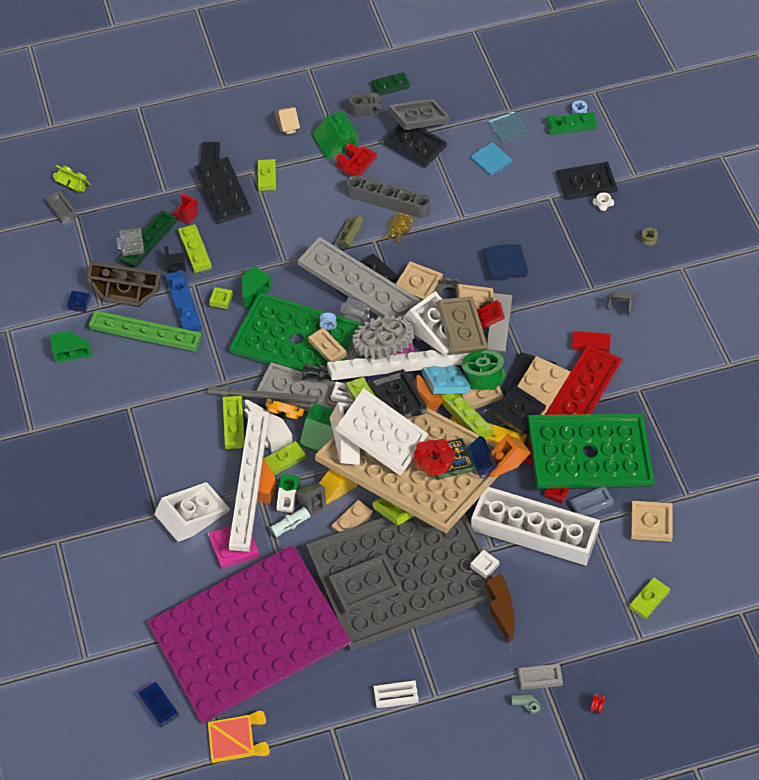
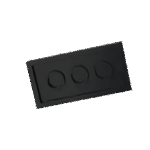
M228 157L194 166L217 224L251 214V208Z

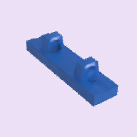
M183 270L165 274L182 329L195 332L202 330V325Z

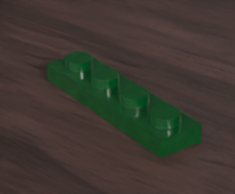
M161 210L119 257L120 263L128 267L137 268L176 224L177 218Z

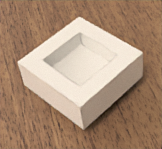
M483 550L472 561L470 567L487 579L499 566V561Z

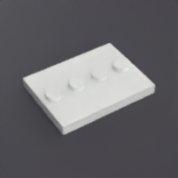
M364 388L335 428L336 431L400 476L414 457L416 445L419 442H423L428 435Z

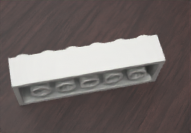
M488 487L480 496L471 520L474 532L586 566L600 525V520Z

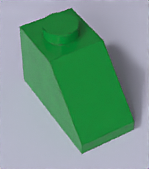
M255 265L242 276L243 304L246 310L253 305L259 292L266 294L272 288L271 276Z
M70 331L50 334L55 363L93 356L90 342Z

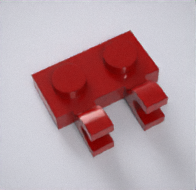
M349 142L345 148L348 150L345 156L339 153L336 157L338 162L335 164V167L343 169V173L349 176L361 177L375 161L377 153L363 145L359 149Z

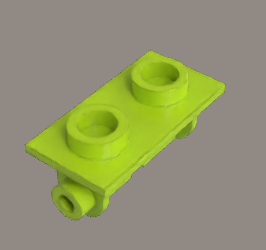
M56 165L59 169L53 175L56 182L67 186L68 182L71 181L68 187L77 192H84L86 184L91 186L86 180L87 177L82 173L78 172L75 174L67 166L60 167Z

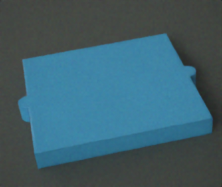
M493 142L484 148H480L479 151L470 156L490 176L512 163V159Z

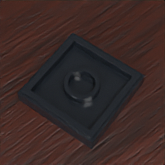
M514 385L494 407L491 414L523 435L528 429V415H541L546 409V405Z

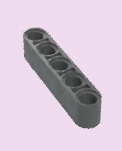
M354 175L347 179V195L351 199L418 218H425L429 215L430 199L427 195Z

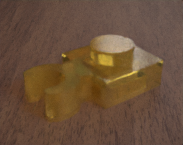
M397 212L390 224L391 230L388 232V239H391L392 236H397V242L399 243L402 240V233L408 234L414 223V217Z

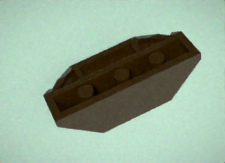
M90 261L87 280L103 301L140 307L159 291L162 272Z

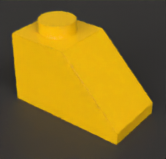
M332 469L318 483L325 488L326 505L357 487V483Z

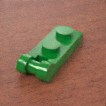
M594 112L557 117L549 115L546 117L549 133L552 135L597 129Z

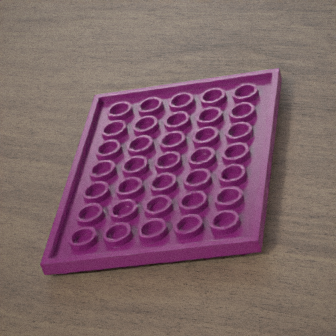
M293 545L147 621L201 724L351 644L348 635Z

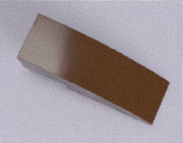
M500 573L487 580L484 587L492 599L487 608L508 644L514 637V609L507 584Z

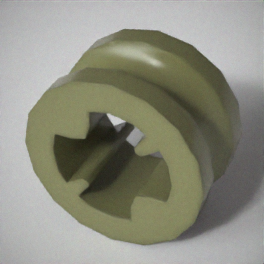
M645 228L642 231V243L647 246L657 243V230Z

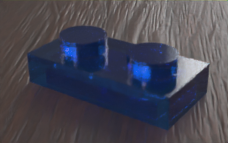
M157 682L138 692L140 699L161 728L179 717L178 711Z

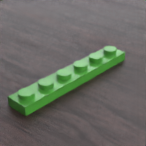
M96 310L89 324L91 330L194 352L197 351L202 339L200 332Z

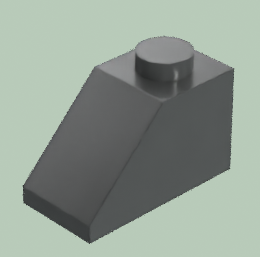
M311 482L308 485L301 486L296 491L297 503L301 508L305 507L308 510L310 518L326 510L325 488L323 485Z

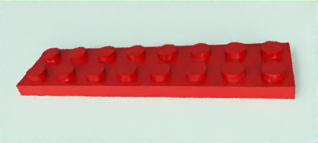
M588 344L545 415L592 414L620 367L622 358ZM529 441L526 447L531 453L523 462L533 466L531 444Z

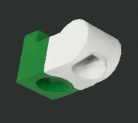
M282 474L277 500L278 512L294 513L297 499L296 491L301 486L299 476Z

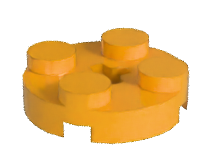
M267 398L265 405L268 407L267 411L280 414L283 411L286 412L285 416L293 419H299V416H303L304 409L300 408L297 411V407L279 401H273L272 404V399Z

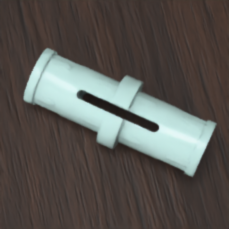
M302 507L295 513L284 516V519L270 526L271 532L277 538L290 529L294 530L298 524L309 519L310 514L305 507Z

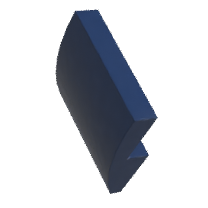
M497 245L482 250L490 279L507 281L509 276L526 277L529 272L521 245Z

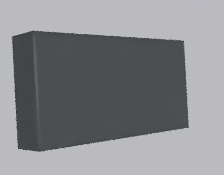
M60 190L45 197V202L62 224L78 217V212Z

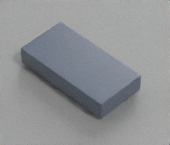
M600 487L570 499L569 504L574 513L587 516L614 505V500L606 487Z

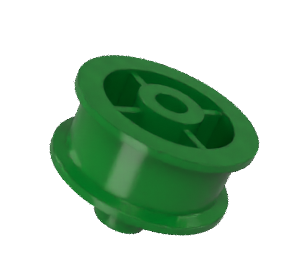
M474 351L468 354L462 361V368L465 372L464 377L469 383L470 389L494 390L505 379V371L502 368L504 359L496 351Z

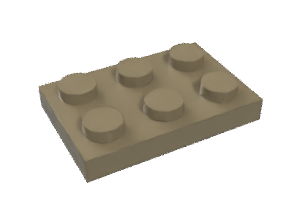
M473 296L441 299L437 302L452 355L488 349Z

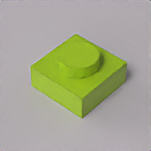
M214 287L209 301L210 306L228 309L233 296L232 290Z

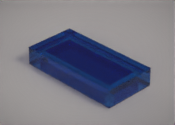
M479 436L467 447L479 477L485 479L498 467L484 437Z

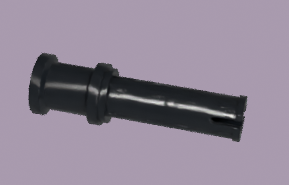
M303 363L302 380L315 379L318 382L324 379L331 380L325 366H310L307 363ZM360 377L338 379L336 381L350 382L359 379Z

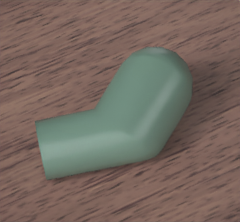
M511 695L512 706L522 705L532 714L540 711L541 705L532 695Z

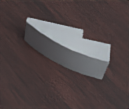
M494 293L493 302L496 300L501 302L505 319L489 326L487 350L505 353L512 295Z

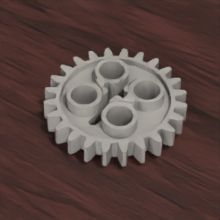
M385 315L382 319L378 316L377 320L371 318L370 323L364 322L365 326H358L359 330H355L352 340L356 352H359L360 356L364 355L367 358L371 355L372 359L376 356L379 359L383 356L389 358L390 354L396 356L397 351L403 352V348H409L408 344L413 343L414 330L411 322H408L407 318L402 320V316L395 318V315H393L391 318H388V315Z

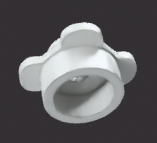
M600 193L597 195V198L593 199V204L597 205L601 211H606L609 206L614 205V200L611 199L608 193Z

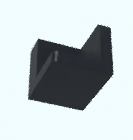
M164 246L168 273L180 270L186 272L184 253L169 254L168 246Z

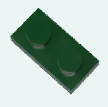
M405 72L372 80V86L380 96L410 89V83Z

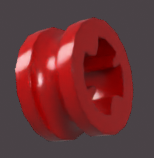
M595 693L590 711L596 710L598 714H601L606 696L600 697L598 693Z

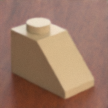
M295 107L274 111L281 132L291 134L300 128Z

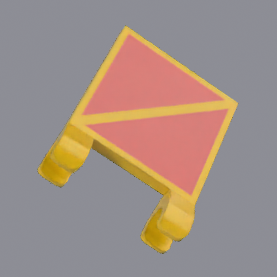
M257 711L250 715L208 722L212 763L250 756L269 755L270 749L267 742L253 744L251 724H265L266 716L264 712Z

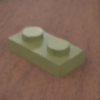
M360 215L348 219L334 245L337 244L339 249L350 247L354 242L355 235L361 230L360 226L364 219Z

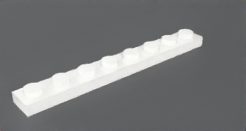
M438 350L396 354V356L392 354L389 355V358L383 356L381 359L378 356L374 359L371 357L327 362V370L331 380L388 374L401 369L407 372L422 370L423 367L458 366L462 365L463 359L470 353L452 355L450 351L444 355Z
M249 411L229 550L250 552L269 412Z

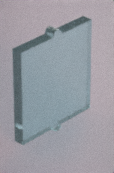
M516 112L488 121L493 134H496L501 143L528 133L523 120L519 118Z

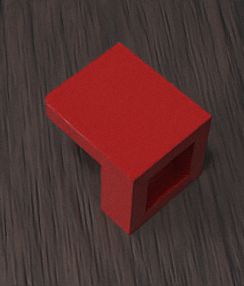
M182 193L180 195L181 205L174 211L173 216L177 220L189 225L199 214L197 200Z

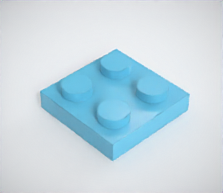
M450 365L448 367L430 366L422 368L421 374L433 394H463L470 392V385L459 367Z

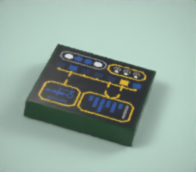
M463 439L447 441L454 451V464L449 467L446 473L435 475L436 479L440 480L475 471V464Z

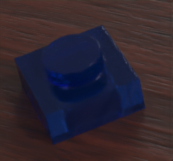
M72 291L67 303L68 310L86 312L91 299L90 293Z

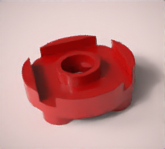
M444 439L419 442L414 452V464L420 471L421 469L426 471V474H444L454 464V451Z

